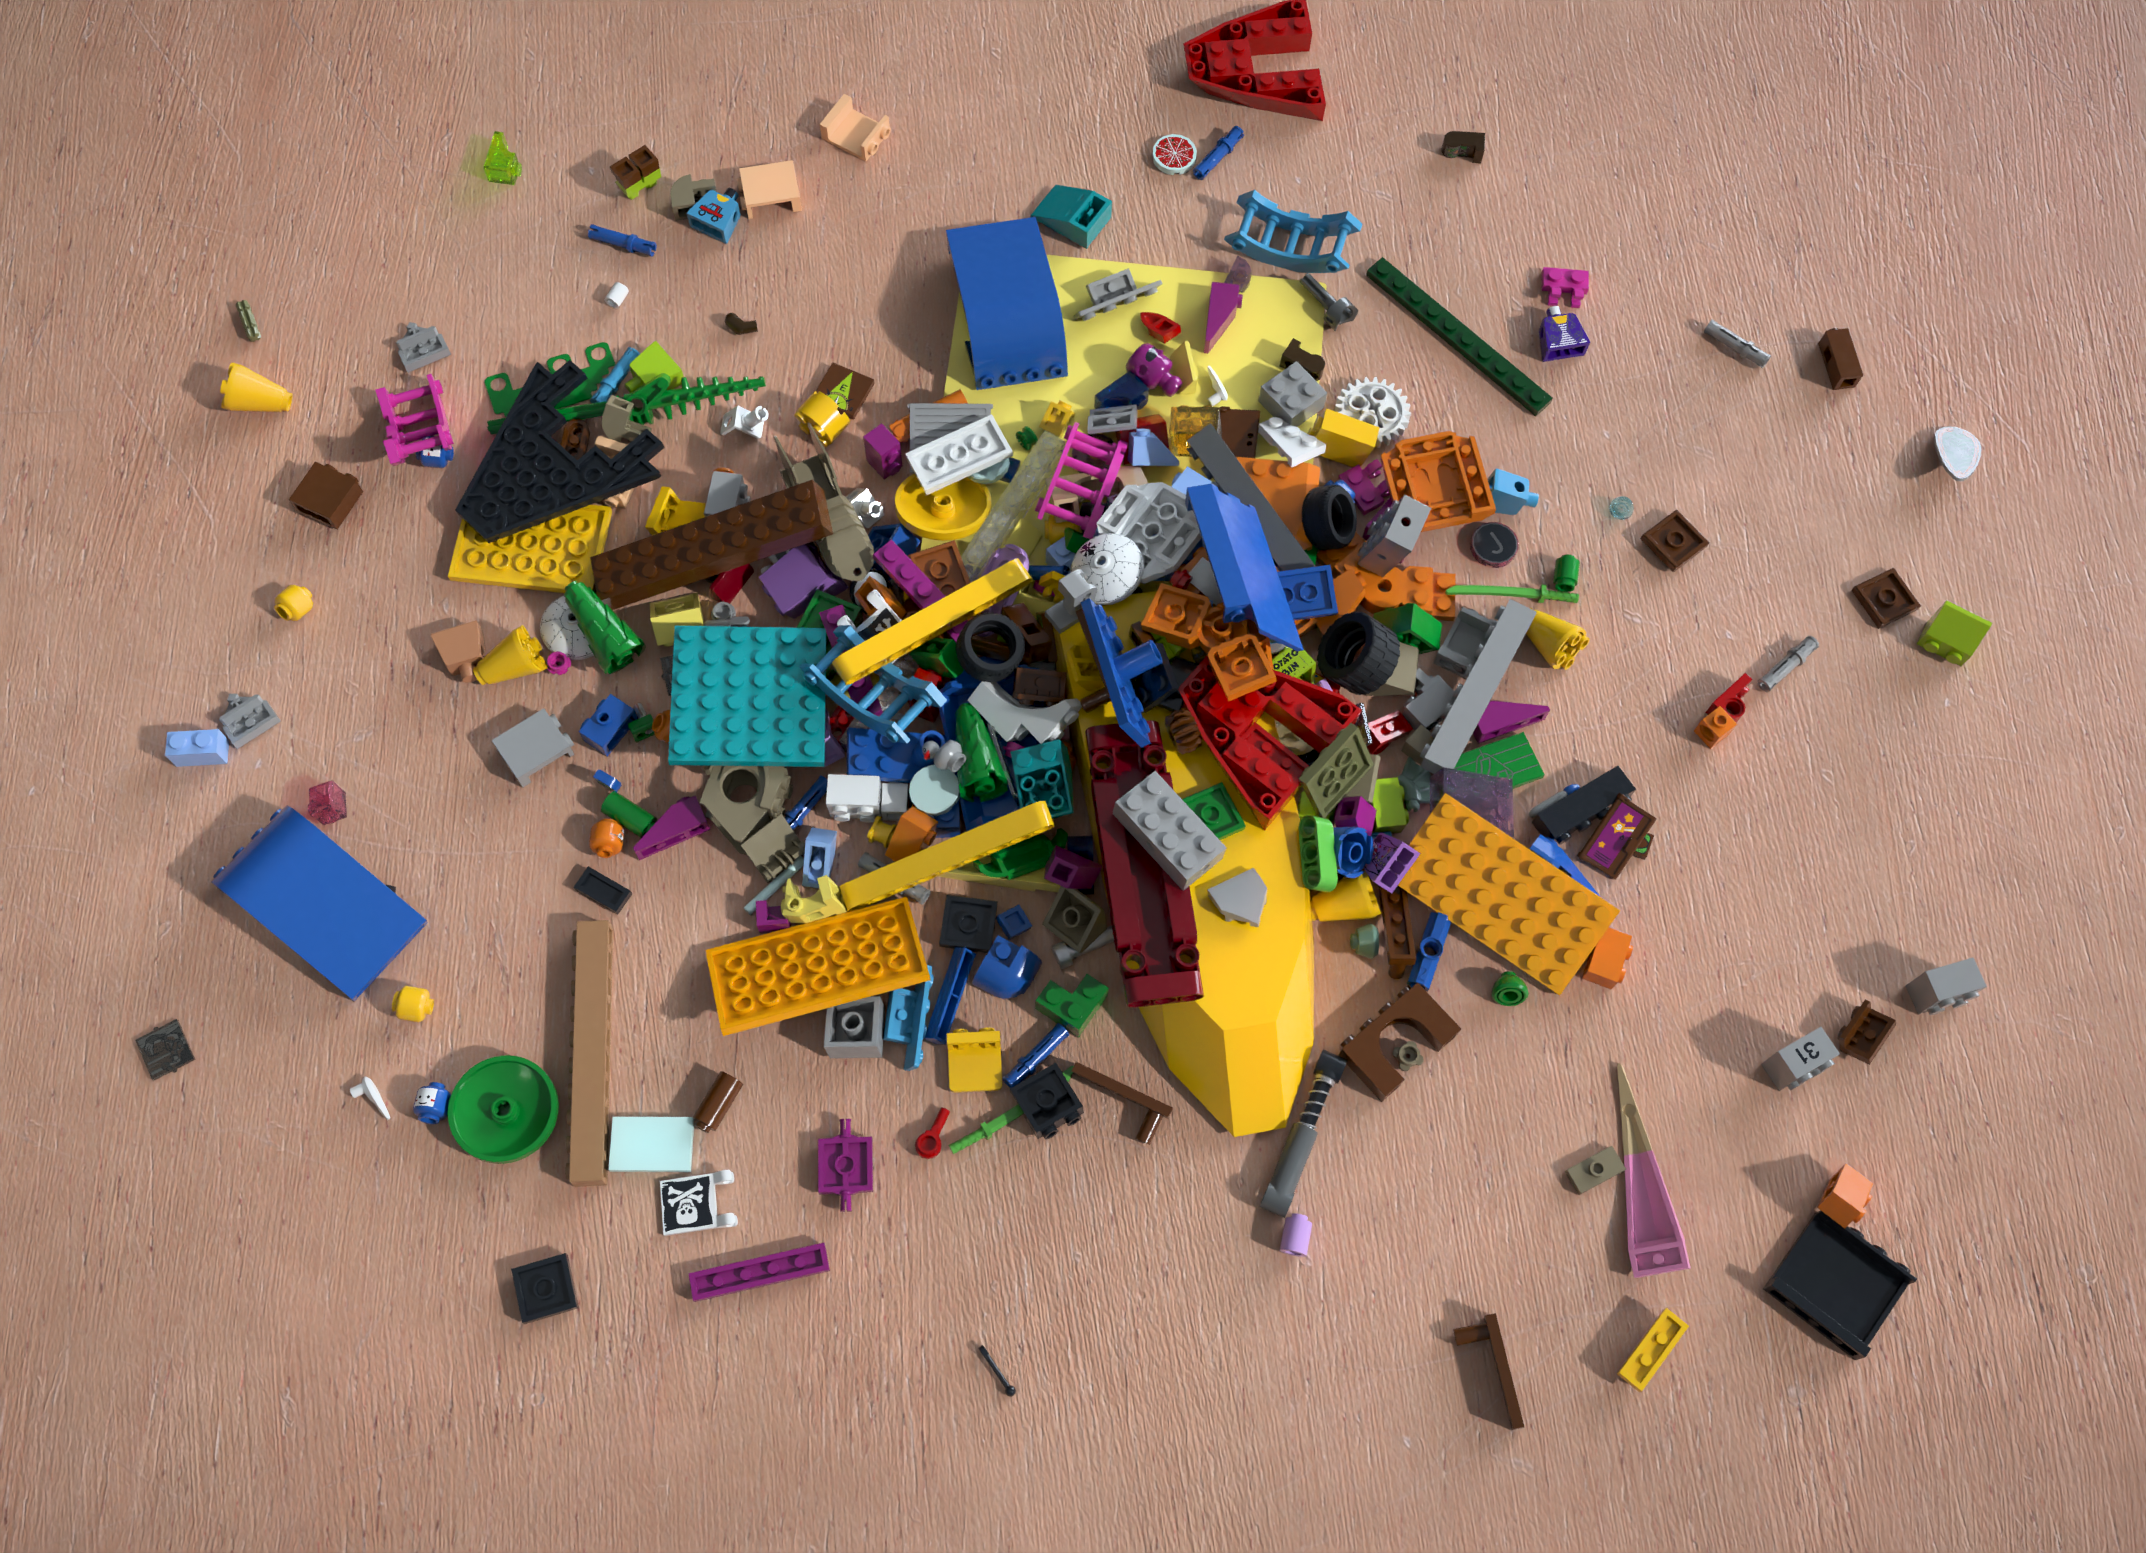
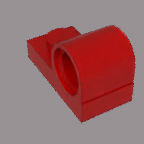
M1744 673L1711 704L1705 713L1709 715L1721 706L1726 712V709H1729L1734 713V715L1730 713L1728 715L1737 723L1746 709L1741 699L1749 692L1747 686L1753 679Z
M1397 710L1364 726L1368 741L1365 745L1369 754L1378 755L1393 741L1409 735L1413 728L1401 712Z

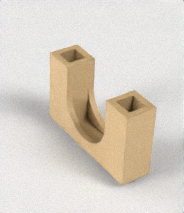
M1132 465L1120 467L1109 497L1116 498L1126 485L1136 484L1140 486L1147 484L1148 481L1141 467ZM1086 473L1059 476V478L1092 491H1100L1103 484L1099 482L1098 478ZM1045 478L1047 491L1052 478ZM1054 487L1048 503L1080 515L1078 504L1086 500V498ZM1054 516L1056 523L1066 522V520Z

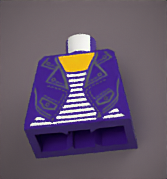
M1558 306L1547 309V317L1542 320L1539 328L1542 361L1584 356L1589 347L1590 340L1576 314L1562 315Z

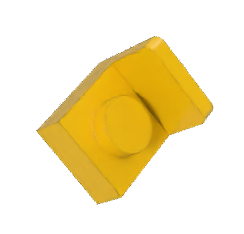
M1060 400L1058 404L1051 401L1039 427L1062 438L1071 417L1074 418L1075 413L1071 411L1072 406Z

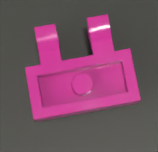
M1543 267L1541 272L1542 291H1548V306H1557L1558 298L1561 297L1562 292L1571 293V308H1580L1581 300H1583L1584 294L1587 295L1589 290V271Z
M1378 459L1369 463L1363 470L1358 464L1338 477V480L1345 481L1355 492L1354 501L1363 516L1384 505L1383 497L1390 495L1386 479L1376 488L1370 481V479L1381 475L1380 469L1382 465Z

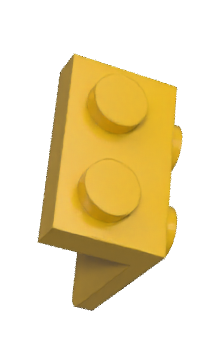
M662 486L655 499L650 516L647 518L645 528L653 536L704 518L706 503L682 501L670 487Z
M986 1027L979 1029V1032L955 1029L952 1033H947L950 1091L959 1093L1000 1090L1002 1088L1000 1031Z

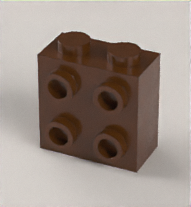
M314 462L289 498V501L297 512L338 530L362 495L363 490L358 484V479L349 473L344 475L329 464L322 465Z

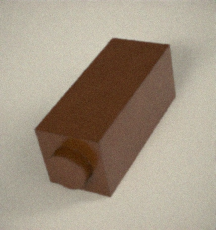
M1829 329L1824 333L1818 345L1832 389L1855 388L1863 377V372L1849 329Z
M1019 603L1002 607V616L1005 615L1010 620H1013L1021 630L1025 641V651L1032 653L1033 659L1031 663L1048 659L1052 640L1025 604Z

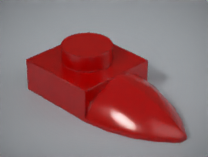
M1153 312L1140 313L1141 321L1148 328L1149 335L1163 344L1181 333L1180 325L1166 316Z

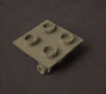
M781 813L740 844L767 883L775 879L782 871L788 869L790 864L793 865L795 859L805 854V843L799 840Z

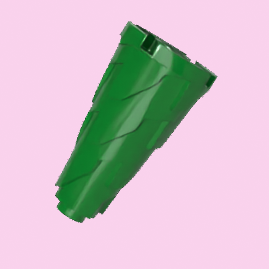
M573 581L565 587V602L578 621V627L588 641L590 650L605 674L607 672L613 674L634 661L632 659L634 652L638 657L644 652L646 645L643 640L635 634L624 620L621 621L608 604H604L590 587H587L583 582L578 583L577 581Z
M963 703L955 712L956 742L961 745L962 754L966 756L964 765L957 771L960 796L962 799L974 802L973 796H979L981 802L989 801L1008 791L1007 785L1010 786L1009 776L980 713L971 703Z

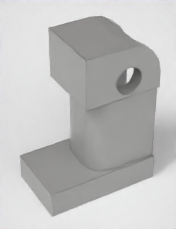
M1077 569L1059 580L1058 590L1064 596V599L1045 611V617L1059 634L1079 622L1076 611L1082 608V601L1090 598L1095 603L1097 588L1094 584H1088L1085 581V573L1081 569Z

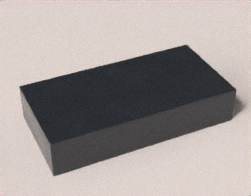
M589 866L574 885V889L617 915L632 895L629 889Z

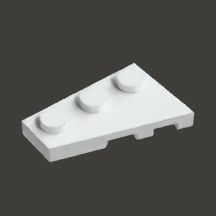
M1272 417L1259 423L1258 432L1270 445L1278 448V454L1288 459L1290 467L1325 453V443L1301 431L1298 427L1290 425L1279 417Z

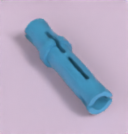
M627 348L610 374L600 382L601 386L591 397V403L608 401L611 395L617 393L618 386L630 371V363L640 355L636 349Z

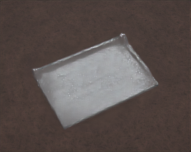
M987 724L1011 794L1017 806H1020L1017 786L1001 740L1004 738L997 733L994 726Z

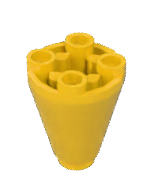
M231 362L228 369L229 378L222 381L220 393L225 394L222 399L221 408L230 411L252 412L289 411L292 403V393L287 392L283 387L252 370Z
M1534 610L1537 613L1526 632L1527 636L1553 669H1569L1573 665L1574 657L1579 650H1583L1590 641L1586 636V631L1578 625L1542 611Z
M521 625L512 630L477 663V666L473 668V672L479 683L485 685L487 683L494 684L537 674L546 670L548 665L539 653L542 647L536 637L531 639L527 629Z
M1366 871L1356 878H1341L1337 881L1336 888L1333 891L1319 892L1310 900L1312 921L1372 919L1381 914Z

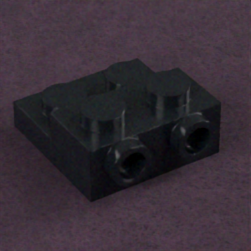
M1057 1063L1010 1088L1011 1094L1022 1110L1024 1118L1037 1139L1044 1137V1139L1052 1138L1058 1133L1057 1128L1065 1123L1068 1126L1076 1124L1082 1118L1080 1115L1084 1113L1083 1105Z

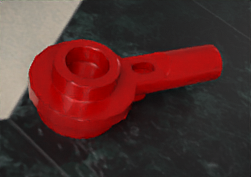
M1187 569L1183 571L1177 570L1172 576L1170 583L1173 587L1186 590L1193 577L1189 575Z
M941 1107L931 1129L926 1130L925 1133L919 1135L916 1139L915 1149L920 1157L932 1159L940 1153L942 1144L939 1134L950 1114L948 1109Z

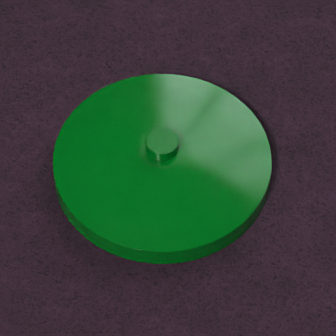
M510 1055L486 1059L470 1068L454 1087L448 1105V1122L451 1133L463 1150L483 1162L507 1164L522 1160L537 1151L551 1135L559 1111L557 1091L550 1077L537 1064L528 1059Z

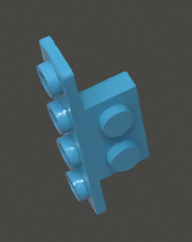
M927 965L930 981L915 984L914 991L900 988L889 992L883 1040L907 1045L904 1070L906 1071L918 1068L923 1060L922 1040L927 1032L925 1018L930 1008L928 995L934 979L933 974H931L932 966Z

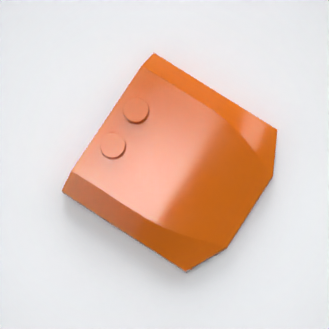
M1451 431L1401 440L1388 453L1384 452L1381 454L1380 460L1392 503L1394 500L1399 501L1404 495H1407L1431 507L1421 532L1482 521L1495 514V503L1474 436L1465 438L1456 436V433Z
M1236 457L1303 550H1312V544L1307 539L1303 529L1302 505L1308 492L1319 486L1320 467L1304 462L1290 467L1288 461Z

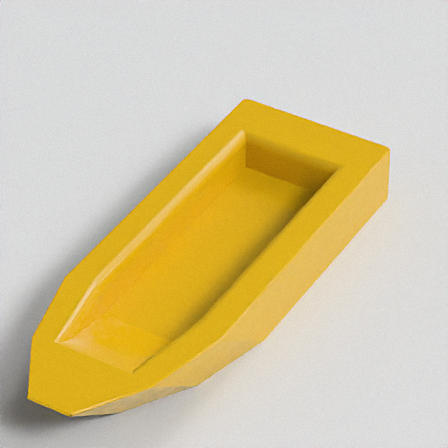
M1157 591L1131 594L1118 603L1101 605L1108 617L1112 616L1116 622L1118 629L1115 633L1124 646V650L1121 651L1122 654L1136 647L1129 637L1130 627L1136 622L1140 621L1142 623ZM1080 622L1061 634L1053 626L1058 658L1055 661L1057 671L1067 672L1066 698H1077L1080 701V699L1104 688L1101 687L1088 691L1075 682L1066 652L1073 645L1089 647ZM1197 646L1181 652L1180 658L1200 664L1208 654L1201 646ZM1111 701L1089 713H1086L1082 707L1078 712V718L1072 724H1069L1097 857L1101 865L1102 859L1091 792L1092 776L1090 775V760L1085 731L1092 726L1118 723ZM1185 702L1183 703L1181 710H1188ZM1155 706L1147 713L1141 714L1146 721L1154 720L1159 722L1163 749L1166 752V769L1171 774L1173 790L1183 799L1223 782L1246 828L1220 840L1227 848L1223 859L1190 885L1197 928L1196 948L1200 953L1198 962L1204 997L1195 1001L1139 1007L1168 1068L1233 1137L1286 1128L1314 1044V936L1310 889L1305 887L1302 880L1298 830L1300 818L1295 798L1293 797L1268 828L1264 830L1218 765L1203 737L1201 747L1191 753L1187 752L1182 755L1173 746L1165 726V717L1170 715L1172 711ZM1264 712L1256 723L1280 742L1274 718ZM1148 758V761L1152 764L1159 763L1156 758ZM1105 763L1096 764L1098 768H1108V766ZM1102 865L1101 875H1102V880H1103V884H1104L1105 894H1106V898H1107L1106 885H1105L1104 872H1103V865ZM1254 868L1267 887V902L1260 917L1259 927L1250 926L1249 922L1225 921V915L1219 912L1208 897V889ZM1179 956L1182 962L1192 963L1190 956ZM1130 960L1126 962L1130 969L1139 968V964L1135 961Z

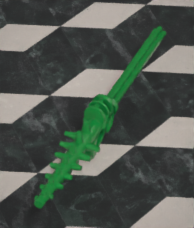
M661 373L632 393L624 394V397H621V399L632 402L634 398L640 399L643 407L637 408L634 406L630 420L642 425L646 422L653 424L652 409L663 407L667 419L671 420L672 405L678 404L682 415H686L687 402L693 401L696 410H701V399L708 398L712 406L715 405L716 396L723 395L725 401L730 400L729 394L738 392L739 396H743L745 390L753 389V391H758V388L766 386V381L763 376H759L757 379H748L745 376L741 381H734L732 376L727 377L728 382L719 383L717 377H712V384L704 385L702 378L697 377V386L690 387L686 377H682V388L667 390L671 379L669 375ZM608 401L556 410L565 417L567 422L572 419L582 420L603 416ZM505 418L487 421V428L490 434L498 433Z

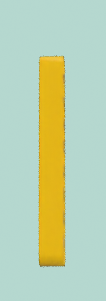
M1018 558L1011 560L835 658L832 665L844 683L850 685L1026 587L1032 581V578Z
M1046 801L1030 804L842 884L839 888L847 911L850 912L869 906L1053 828L1055 825Z

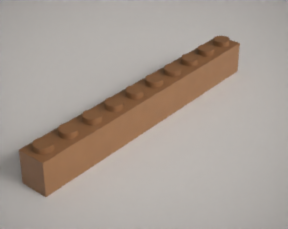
M609 920L578 921L577 930H573L572 933L573 945L576 946V955L572 956V970L575 971V980L571 981V994L575 996L574 1006L570 1007L571 1022H574V1031H570L569 1034L570 1047H573V1057L569 1058L568 1063L569 1072L572 1073V1083L568 1084L569 1100L572 1099L571 1110L567 1111V1124L571 1126V1136H567L566 1150L567 1153H570V1163H566L565 1175L566 1179L574 1187L607 1185L613 927Z

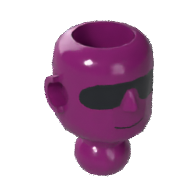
M1149 343L1138 347L1126 364L1127 373L1146 389L1151 390L1159 386L1166 396L1172 397L1182 385L1181 378L1169 373L1173 365L1172 361L1163 354V350L1157 349Z

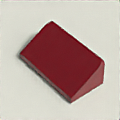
M746 564L720 573L709 587L712 598L717 602H727L730 604L754 573L753 567L750 564Z

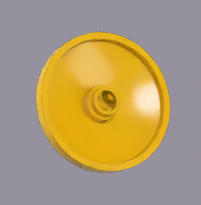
M913 474L906 478L896 491L895 512L902 525L916 535L933 540H956L974 534L987 523L991 514L992 501L986 485L976 483L968 477L926 495L916 475Z

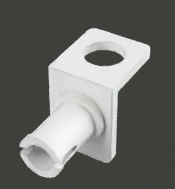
M736 406L724 414L720 434L724 436L736 428L759 439L762 436L764 421L768 419V412L765 408L762 409V406H758L752 412ZM732 417L730 424L727 426L729 419Z
M856 488L846 496L851 501L855 512L865 528L871 527L884 516L883 506H879L881 503L875 501L868 489Z

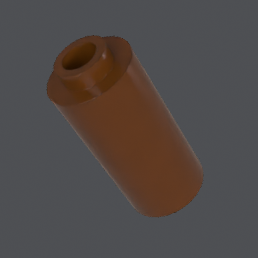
M720 1071L693 1116V1119L696 1121L694 1126L705 1133H709L710 1130L716 1131L741 1090L743 1083L735 1077Z

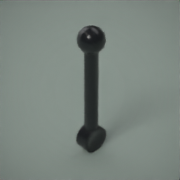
M981 1345L978 1349L1005 1387L1006 1395L1009 1397L1014 1396L1016 1393L1015 1387L1007 1382L986 1348Z

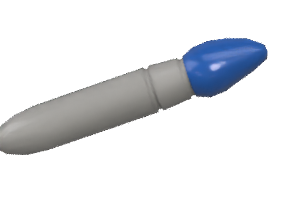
M1577 784L1566 786L1563 791L1535 806L1529 812V816L1535 817L1537 813L1576 791L1580 786Z

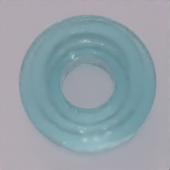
M1621 496L1612 500L1609 510L1613 517L1625 520L1632 515L1634 506L1628 497Z

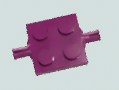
M840 1119V1135L833 1138L818 1139L819 1195L835 1194L840 1196V1212H845V1202L847 1212H851V1195L873 1192L872 1136L857 1137L851 1135V1119H846V1129L845 1120Z

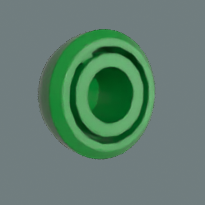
M1511 971L1502 973L1492 988V999L1503 1006L1519 1005L1529 995L1525 982Z

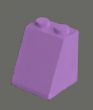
M809 543L791 549L759 576L764 584L762 589L776 602L774 605L776 610L782 616L787 615L794 619L805 613L817 589L836 596L849 588L841 577L828 569L823 563L817 548Z

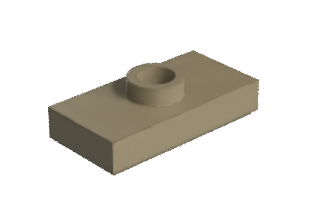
M1610 1146L1567 1169L1565 1173L1578 1195L1625 1171L1626 1168L1613 1146Z

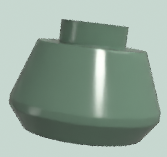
M1373 924L1357 928L1355 934L1350 935L1351 949H1355L1356 954L1369 959L1377 956L1379 953L1378 928Z

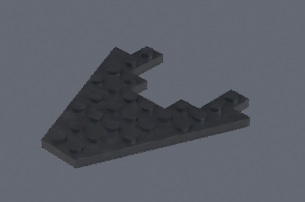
M571 360L553 374L537 362L455 511L487 543H491L659 479L661 477L660 472L648 461L665 448L663 443L646 429L612 459L595 445L579 460H576L551 437L567 423L565 417L554 406L588 378Z

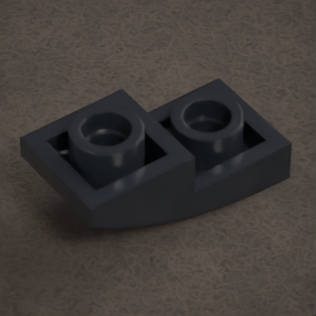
M1175 656L1171 667L1177 684L1180 687L1199 664ZM1177 690L1157 706L1174 712L1181 710L1184 700L1179 690Z

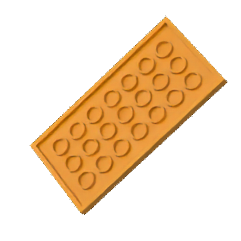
M1444 793L1410 842L1409 846L1418 851L1420 855L1398 884L1399 887L1436 912L1447 915L1449 921L1558 995H1561L1620 912L1618 908L1447 793Z
M907 897L705 950L723 1036L930 981L929 971Z

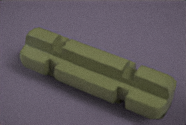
M242 300L237 302L236 308L247 338L251 342L260 340L261 334L248 301Z

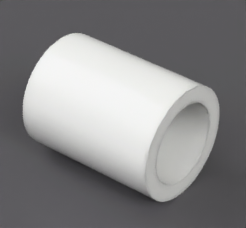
M615 282L604 300L610 307L618 309L629 290L625 285Z

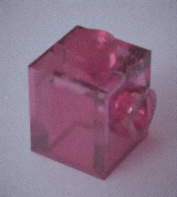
M333 780L309 788V814L323 825L332 824L346 818V792Z

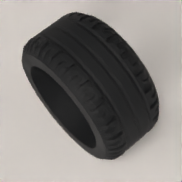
M1340 485L1316 487L1310 490L1302 505L1303 529L1307 539L1315 548L1319 550L1344 548L1350 544L1355 535L1357 527L1355 505L1350 494Z
M989 612L973 617L965 624L956 642L957 659L962 669L971 677L983 682H997L1009 677L1021 663L1025 652V641L1019 627L1016 626L1013 620L998 613ZM980 631H991L1000 635L1008 645L1009 660L1002 664H989L982 661L972 649V635Z

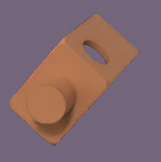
M477 620L431 634V638L451 675L461 674L462 681L465 683L475 681L477 678L473 668L485 656L484 634Z

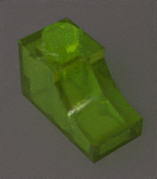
M494 131L483 167L489 182L515 185L517 177H520L522 172L521 163L518 162L516 153L508 151V144L504 133Z

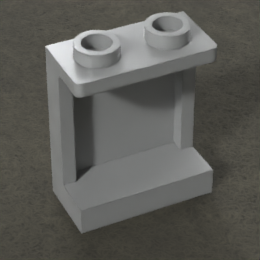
M1462 607L1433 663L1463 677L1469 664L1475 665L1477 658L1474 655L1479 645L1485 646L1488 641L1484 636L1490 625L1496 626L1498 621L1489 620L1479 615L1473 609Z
M544 708L492 740L522 787L531 783L530 775L566 753L570 757L574 755L571 749L574 745L573 741L567 733L561 734L558 729L561 727L560 722L554 714L549 716Z

